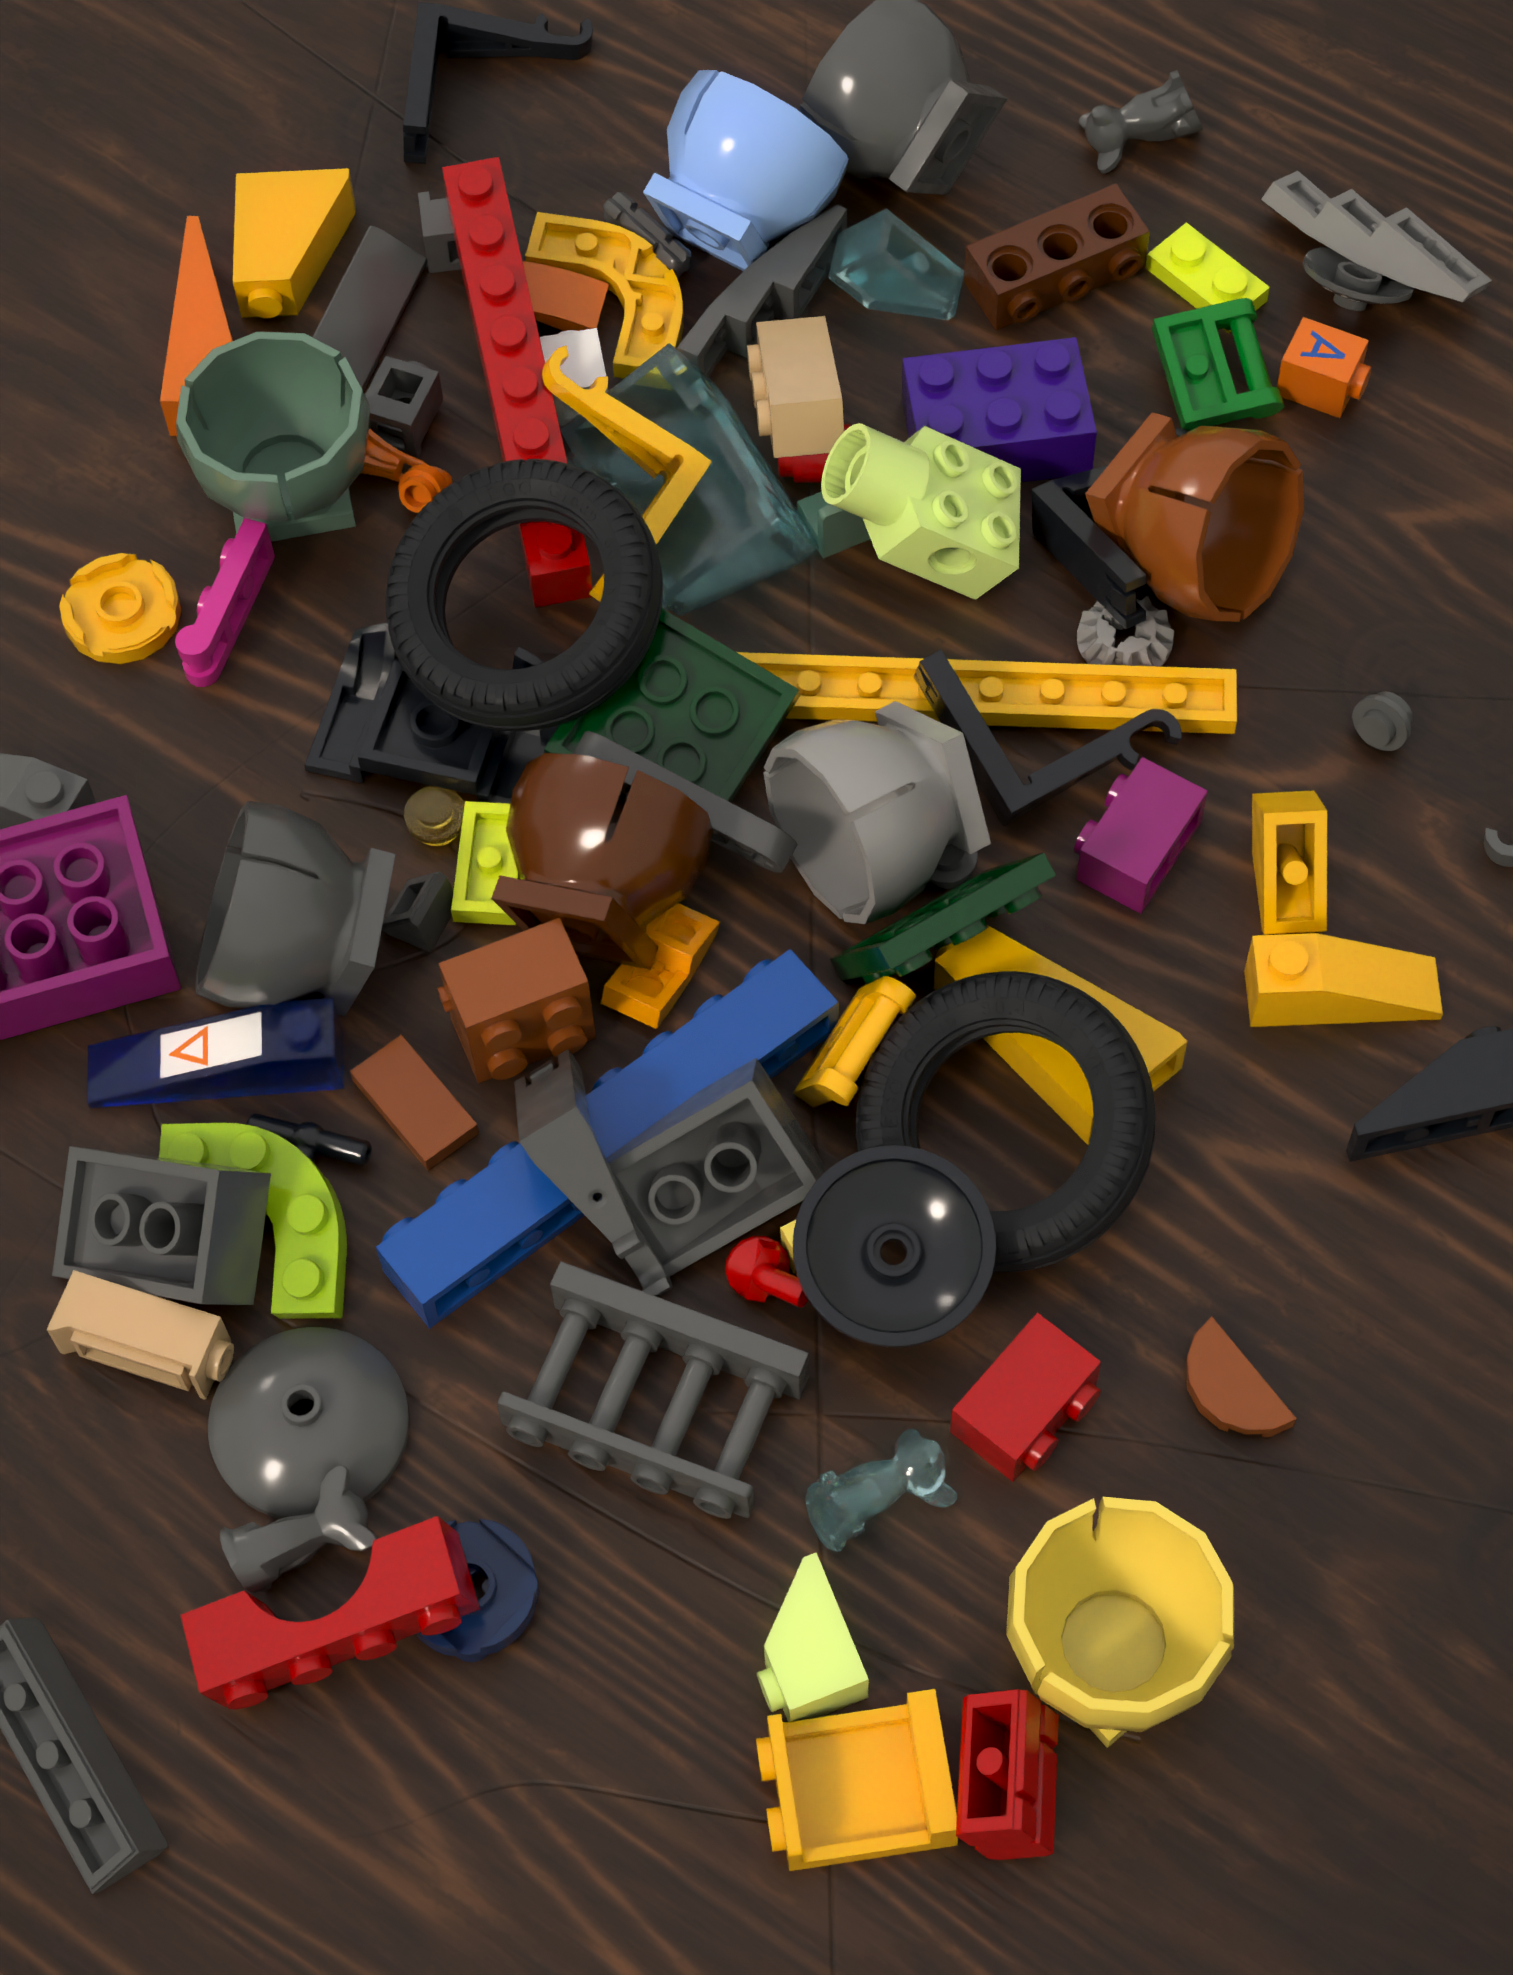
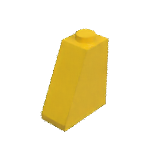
M349 168L236 174L233 286L241 318H273L276 316L299 314L356 214V203Z

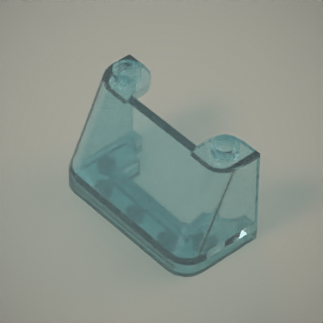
M670 343L606 392L689 444L712 461L656 544L663 574V609L666 611L671 610L675 614L683 616L792 568L819 549L818 543L728 399L704 372ZM580 414L560 429L561 434L571 449L566 454L568 463L585 469L612 484L635 506L642 516L663 485L664 477L657 475L653 479Z

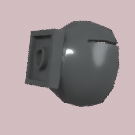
M875 0L846 26L820 61L802 98L804 103L800 104L799 112L827 132L846 153L847 158H849L846 173L858 179L889 178L906 192L948 195L1008 99L991 86L971 83L960 43L952 30L927 4L919 0Z
M247 801L239 811L228 840V846L242 849L226 846L202 936L196 971L195 993L227 1007L271 1010L319 992L323 994L321 1011L345 1017L375 968L396 854L370 848L362 862H352L319 822L281 805Z

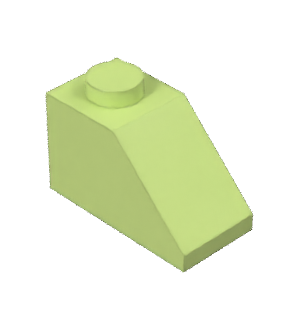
M817 1553L803 1557L764 1644L765 1665L767 1669L757 1672L759 1684L770 1711L774 1712L783 1708L788 1722L818 1718L868 1698V1676Z

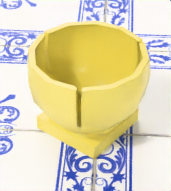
M1102 1497L1099 1503L1097 1526L1094 1531L1092 1530L1093 1514L1096 1511L1094 1498L1047 1521L1009 1576L1006 1635L1034 1693L1038 1694L1040 1700L1083 1727L1089 1728L1107 1748L1127 1731L1143 1732L1201 1702L1232 1657L1231 1651L1234 1649V1586L1232 1580L1205 1532L1156 1501Z

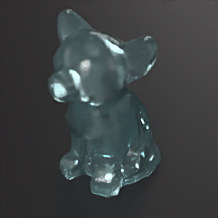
M908 1429L896 1441L893 1459L868 1461L838 1475L833 1470L820 1474V1479L813 1482L807 1489L805 1501L811 1524L825 1547L835 1552L841 1551L847 1541L864 1532V1522L878 1513H882L904 1492L918 1496L928 1504L942 1508L954 1504L958 1495L949 1485L943 1482L946 1476L945 1459L938 1443L934 1440L921 1438L920 1433L915 1429Z

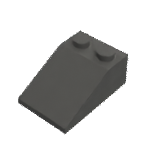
M757 1058L703 1088L606 1158L633 1221L658 1256L669 1277L803 1201L811 1187L825 1170L823 1160ZM601 1193L594 1194L597 1199L602 1196Z
M69 1146L52 1276L70 1279L73 1270L147 1294L198 1304L254 1305L271 1174L214 1164Z

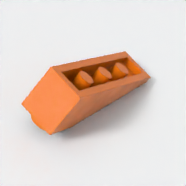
M187 216L160 397V404L170 436H177L176 419L181 385L185 386L184 379L212 349L233 341L198 216Z

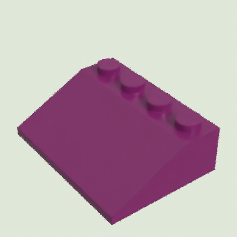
M127 795L0 829V1040L182 989L168 934Z

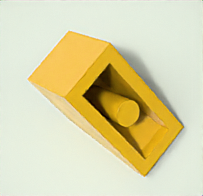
M1314 790L1252 794V856L1263 934L1327 931V809Z

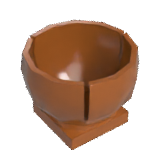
M1153 412L1085 493L1095 524L1146 574V583L1156 597L1163 603L1189 617L1212 621L1240 622V619H1246L1271 596L1293 556L1304 512L1303 470L1299 469L1301 463L1286 441L1262 430L1216 426H1199L1177 437L1172 418Z

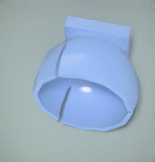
M699 70L681 92L667 127L670 177L666 179L654 173L643 193L673 236L744 271L768 251L771 242L789 235L823 212L837 194L847 170L849 158H847L846 153L827 132L786 102L755 84L725 72Z

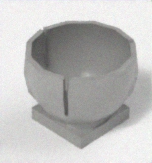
M896 701L875 711L878 725L857 720L835 719L798 730L772 748L764 766L766 771L763 774L768 805L775 825L790 835L798 844L790 859L813 894L839 919L843 918L844 922L867 924L892 915L925 889L946 845L952 844L972 854L991 844L964 734Z

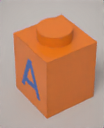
M1303 317L1281 361L1277 388H1279L1282 398L1341 418L1350 397L1360 400L1369 381L1372 367L1364 364L1369 340Z

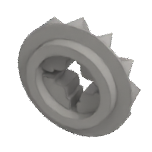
M1148 595L1142 600L1136 599L1146 611V621L1135 626V637L1129 636L1124 642H1120L1117 648H1114L1116 629L1122 630L1124 627L1097 601L1089 611L1082 612L1077 630V645L1081 656L1087 664L1161 667L1171 653L1174 630L1171 629L1168 622L1167 610H1158L1152 606Z

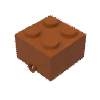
M560 918L438 963L443 986L438 987L437 992L445 1012H450L451 1021L478 1084L492 1078L504 1080L521 1073L528 1064L551 1055L558 1057L560 1053L567 1049L573 1054L582 1049L588 1041L596 1039L589 983Z

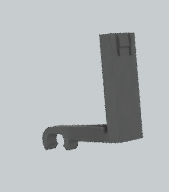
M567 1049L558 1055L559 1067L551 1059L530 1072L531 1083L526 1076L514 1082L519 1142L533 1163L612 1243L616 1255L620 1259H626L641 1282L642 1291L658 1297L673 1287L672 1282L658 1256L632 1219L599 1140L589 1121L582 1068L570 1050ZM595 1193L602 1194V1196L598 1199L593 1197Z

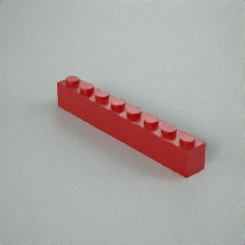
M495 157L442 167L449 215L503 462L519 459H545L567 463L553 396L546 388L542 379L545 360L500 159ZM551 522L517 524L535 608L592 597L589 594L592 590L591 565L584 535L567 526Z

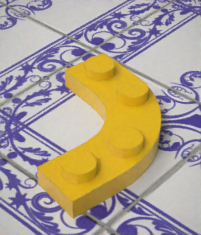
M537 212L525 254V261L570 270L608 283V290L618 297L625 310L624 321L613 360L614 377L670 385L678 356L677 347L681 343L684 328L682 293L673 269L669 270L656 257V254L653 253L652 244L623 227L593 219Z

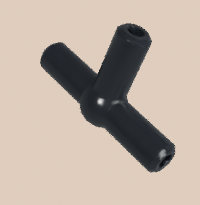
M254 1113L248 1118L246 1125L268 1130L286 1139L300 1149L313 1163L316 1155L363 1166L368 1163L371 1157L372 1146L369 1141L326 1131L314 1122L305 1121L298 1124Z

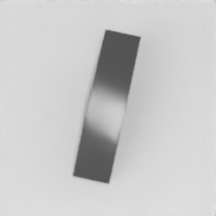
M835 205L787 235L749 265L709 305L677 347L680 383L700 391L727 350L747 358V345L757 344L756 322L772 321L773 318L779 320L800 318L847 246L846 208Z

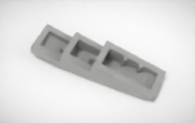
M1299 171L1274 181L1261 199L1308 236L1352 262L1406 286L1464 302L1485 290L1492 281L1407 207L1385 218L1353 189L1330 199Z

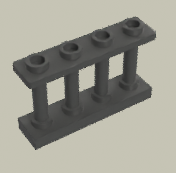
M560 1261L550 1287L554 1307L560 1310L559 1313L564 1319L527 1400L507 1392L501 1393L497 1402V1408L501 1423L507 1427L506 1432L514 1439L530 1446L542 1447L544 1442H548L569 1450V1457L587 1468L604 1471L608 1465L631 1474L630 1479L636 1485L650 1492L665 1495L671 1489L694 1498L693 1503L699 1509L713 1516L728 1519L734 1513L749 1518L755 1505L754 1490L750 1484L739 1481L773 1398H781L782 1394L800 1400L809 1378V1353ZM597 1325L621 1333V1338L625 1342L589 1423L552 1410L587 1330L595 1329ZM658 1348H662L683 1356L682 1360L687 1365L650 1447L615 1434L614 1431L649 1352H656ZM721 1370L745 1379L744 1383L749 1388L713 1471L676 1456L711 1375H718Z

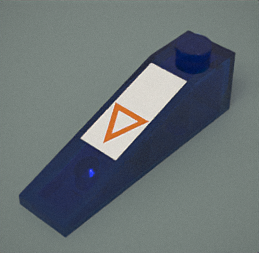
M333 998L288 1001L275 1005H258L88 1045L87 1103L89 1108L344 1089L343 1030Z

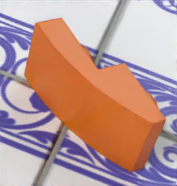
M522 261L535 320L562 331H580L597 328L609 286L608 283L570 270Z

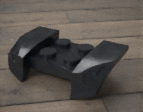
M387 623L376 624L354 630L307 757L305 771L363 783L367 772L476 795L478 802L511 804L513 789L527 763L546 753L544 748L559 725L532 731H501L477 726L452 716L430 701L415 686L404 671L395 653ZM517 646L512 669L532 667L544 663V661Z

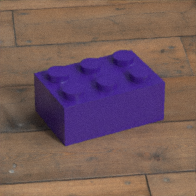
M1076 337L903 358L901 401L908 438L922 427H929L1020 468L1021 482L1061 478L1093 469L1097 431Z

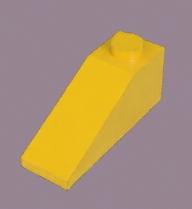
M1318 933L1252 936L1244 970L1250 1027L1441 1020L1443 1011L1435 957Z

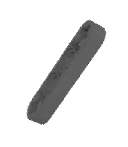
M585 731L573 754L587 755L628 766L629 770L620 792L625 796H628L637 770L679 789L708 812L713 829L711 841L767 870L782 873L798 845L790 835L773 824L597 733Z

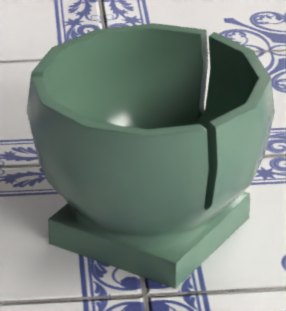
M255 332L212 349L184 379L185 386L181 385L176 419L177 441L207 497L233 511L236 534L244 518L266 523L271 542L356 527L349 486L364 468L369 432L370 406L346 357L343 358L338 350L305 333Z

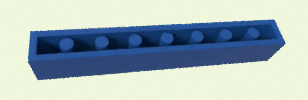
M791 949L774 961L772 959H765L759 962L747 973L743 983L724 997L718 994L709 998L696 1010L693 1019L674 1033L672 1031H665L649 1042L643 1051V1055L624 1069L616 1067L607 1071L596 1081L592 1087V1092L586 1095L589 1121L605 1157L607 1158L703 1088L755 1058L758 1059L769 1078H774L828 1038L839 1021V1002ZM514 1141L500 1148L491 1157L488 1166L468 1181L460 1179L447 1186L439 1194L435 1204L415 1219L407 1217L394 1224L384 1235L382 1243L376 1246V1250L385 1275L430 1329L585 1215L533 1163L521 1143Z

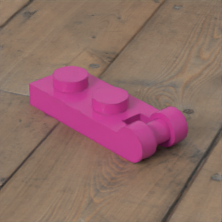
M243 519L235 539L229 538L223 546L220 556V570L213 585L206 586L200 595L195 623L182 628L176 635L175 643L179 657L183 660L182 665L186 679L196 687L210 686L220 677L274 561L275 554L266 523L252 519Z

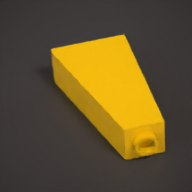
M990 926L960 944L954 946L953 943H950L940 948L936 954L934 971L935 990L954 981L974 975L1016 971L1051 977L1087 993L1106 1007L1128 1031L1144 1059L1153 1092L1182 1069L1188 1041L1179 1032ZM1002 1033L984 1037L983 1039L1089 1145L1093 1128L1092 1095L1087 1079L1074 1057L1061 1046L1035 1035Z

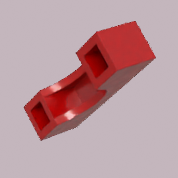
M439 1516L373 1540L370 1564L360 1587L343 1606L322 1618L306 1622L281 1620L267 1604L245 1590L180 1616L199 1693L224 1707L227 1706L228 1709L236 1710L263 1702L268 1698V1690L292 1682L294 1685H305L320 1681L333 1672V1665L354 1657L358 1660H371L385 1656L397 1648L396 1641L419 1632L426 1636L448 1632L462 1623L461 1616L480 1610V1606L459 1534Z

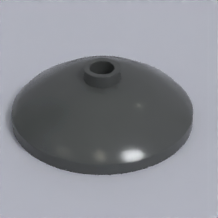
M305 1327L275 1334L257 1343L241 1355L229 1368L225 1378L216 1389L209 1411L208 1439L210 1450L221 1477L234 1494L250 1507L268 1516L282 1519L289 1516L313 1513L320 1499L321 1482L326 1474L337 1466L347 1467L350 1474L349 1490L366 1502L389 1481L403 1457L409 1436V1406L404 1387L396 1370L389 1360L367 1341L351 1333L332 1328ZM308 1399L314 1402L312 1410L306 1415L297 1416L291 1413L293 1405L299 1400Z

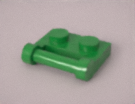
M1236 299L1153 320L1152 332L1182 429L1191 431L1199 426H1214L1247 417L1266 418L1280 412L1284 408L1279 388L1272 387L1253 323L1256 321L1257 315L1251 299ZM1219 329L1231 330L1249 392L1236 393L1217 331Z

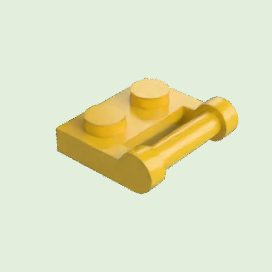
M883 976L859 988L793 1091V1094L812 1107L832 1100L841 1105L848 1106L859 1089L855 1084L857 1078L898 1013L904 1014L908 1011L916 998V994L905 984L889 976Z

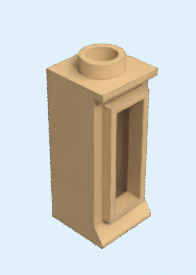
M75 1270L72 1272L47 1327L49 1335L61 1354L77 1351L80 1357L185 1391H189L193 1385L199 1397L204 1400L207 1399L214 1380L221 1382L225 1378L234 1354V1345L231 1343L230 1336L220 1316Z

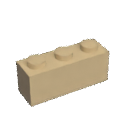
M825 316L756 322L758 344L747 345L749 377L752 380L754 407L757 410L759 436H770L774 458L830 453L833 445L844 432L842 394Z

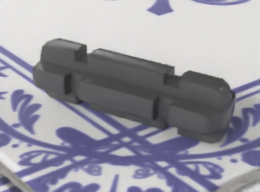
M617 192L612 198L607 199L603 209L605 211L604 219L608 223L632 231L652 244L653 253L669 270L673 269L677 279L683 272H687L691 268V251L677 239L670 241L673 235L643 208H637L638 203L628 194Z

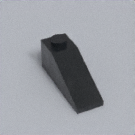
M1490 1026L1470 1033L1465 1039H1461L1357 1121L1354 1124L1346 1149L1349 1161L1352 1162L1512 1128L1513 1029L1502 1031L1500 1027Z

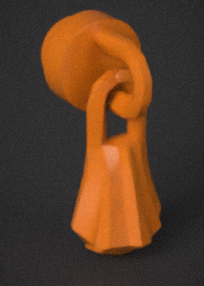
M369 429L364 468L361 473L385 477L399 482V497L402 504L408 510L419 513L439 492L452 484V476L447 471L436 466H430L423 460L398 450L380 438L372 429ZM404 463L412 466L405 474L401 473Z

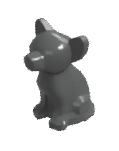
M1177 70L1169 73V79L1163 86L1136 95L1121 109L1104 104L1098 105L1092 112L1086 113L1079 118V124L1085 130V136L1089 144L1098 152L1097 165L1102 174L1110 172L1117 166L1121 160L1123 147L1128 139L1164 141L1179 137L1185 138L1203 130Z
M337 1466L326 1474L321 1482L320 1499L313 1513L285 1517L264 1526L251 1522L235 1529L224 1527L220 1530V1542L223 1552L235 1576L247 1591L257 1593L271 1589L272 1582L277 1580L280 1575L309 1562L327 1543L341 1547L345 1546L352 1551H365L372 1548L373 1540L378 1538L368 1528L369 1513L364 1500L349 1490L350 1474L347 1467Z

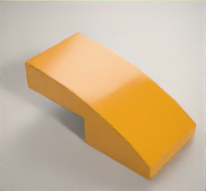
M679 903L646 925V934L658 946L651 970L621 964L604 985L601 1004L657 1029L699 967L718 932L720 922Z

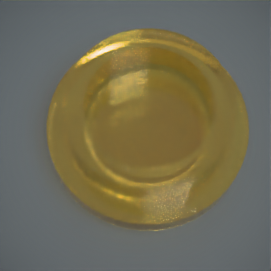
M435 786L420 789L409 798L405 805L404 820L406 827L414 838L430 846L448 844L461 832L464 802L453 790Z

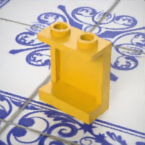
M935 1689L907 1693V1703L898 1706L792 1722H782L781 1714L767 1716L769 1737L756 1738L762 1782L776 1780L779 1807L766 1808L772 1852L786 1850L789 1871L957 1846V1812Z

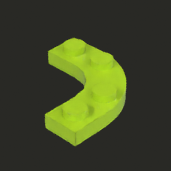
M240 1123L162 1124L159 1157L221 1165L271 1174L266 1214L273 1224L276 1248L271 1314L279 1319L343 1318L347 1257L345 1220L340 1202L332 1185L313 1161L286 1139L256 1126Z

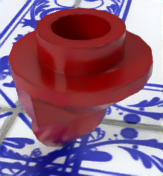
M752 1236L740 1241L732 1248L726 1259L725 1274L729 1285L737 1294L745 1299L765 1303L767 1296L773 1295L799 1308H802L808 1301L800 1286L798 1277L789 1274L790 1261L787 1251L777 1240L768 1236Z

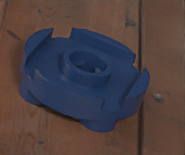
M479 1519L480 1523L468 1521L457 1524L456 1520L446 1522L459 1534L471 1579L478 1574L486 1578L481 1586L484 1596L478 1600L480 1610L461 1616L462 1623L448 1632L431 1636L422 1635L421 1632L416 1634L423 1643L433 1650L444 1655L456 1656L465 1662L480 1661L487 1657L488 1654L499 1652L512 1644L531 1622L540 1595L532 1556L527 1546L512 1530L492 1520Z

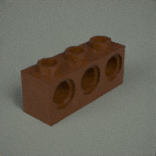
M1117 183L966 245L964 283L994 329L999 330L1015 322H1026L1035 317L1039 312L1065 301H1076L1085 296L1089 291L1115 280L1122 281L1132 277L1146 266L1150 231Z

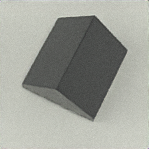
M439 871L408 879L384 919L382 931L431 953L452 917L453 888L447 876Z

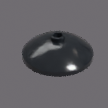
M909 1146L873 1147L856 1152L834 1164L821 1175L807 1193L801 1204L794 1227L793 1259L800 1286L812 1307L830 1326L853 1340L877 1347L907 1348L934 1341L954 1330L967 1319L981 1301L988 1288L995 1264L996 1236L989 1208L977 1187L967 1175L946 1159L926 1150ZM896 1243L902 1246L906 1252L904 1261L898 1265H889L884 1262L880 1252L885 1245Z

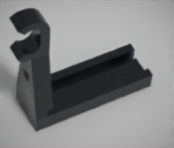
M418 2L403 120L404 162L426 164L438 56L441 52H446L448 58L534 56L578 60L585 57L592 48L593 26L590 19L587 18L580 23V35L570 37L549 34L548 19L542 13L536 18L535 24H530L443 4Z
M1177 427L1175 430L1177 437L1188 432ZM1108 465L1054 479L1031 489L1033 536L1125 629L1146 621V611L1136 601V592L1134 591V589L1146 584V574L1094 523L1085 495Z
M940 649L921 660L914 674V679L940 722L964 734L974 778L1003 826L1025 815L1117 759L1124 767L1133 770L1137 764L1139 753H1136L1131 748L1129 740L1132 736L1148 727H1158L1165 734V742L1177 745L1182 737L1181 727L1172 714L1162 709H1150L1107 734L1028 776L1029 782L1023 785L942 650Z

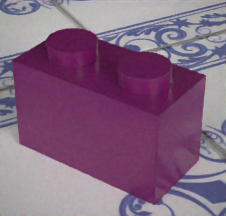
M1142 757L1130 776L1121 773L1114 781L1104 804L1108 809L1100 821L1096 822L1090 819L1079 834L1074 846V853L1079 855L1076 880L1142 914L1201 824L1208 791Z

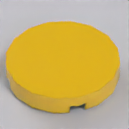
M118 553L97 558L74 574L70 579L71 586L66 591L65 597L62 594L59 607L66 635L79 652L98 662L124 664L145 659L165 646L177 630L182 609L175 581L161 564L151 559V563L145 560H137L135 554Z

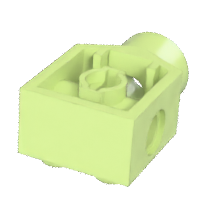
M860 423L847 428L837 439L824 466L821 481L822 496L827 503L863 518L879 560L975 600L1019 569L1020 468L926 426L922 427L905 442Z

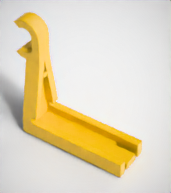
M567 345L562 346L554 351L543 367L542 379L546 388L586 418L653 479L657 475L664 477L663 485L642 514L657 544L712 461L689 444L605 393L608 386V376L597 377L588 390L581 388L562 373L560 366L565 362L569 354ZM604 572L589 593L599 602H601L603 594Z

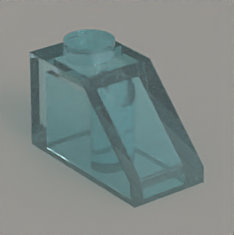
M886 208L838 233L828 278L867 309L948 320L956 315L964 271Z

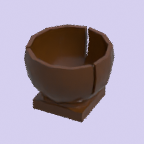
M544 753L527 763L513 789L506 826V833L520 878L499 876L491 899L523 931L560 918L576 955L651 970L658 946L646 934V925L688 897L708 860L713 834L708 812L679 789L637 770L618 823L611 822L629 770L628 766L580 754Z

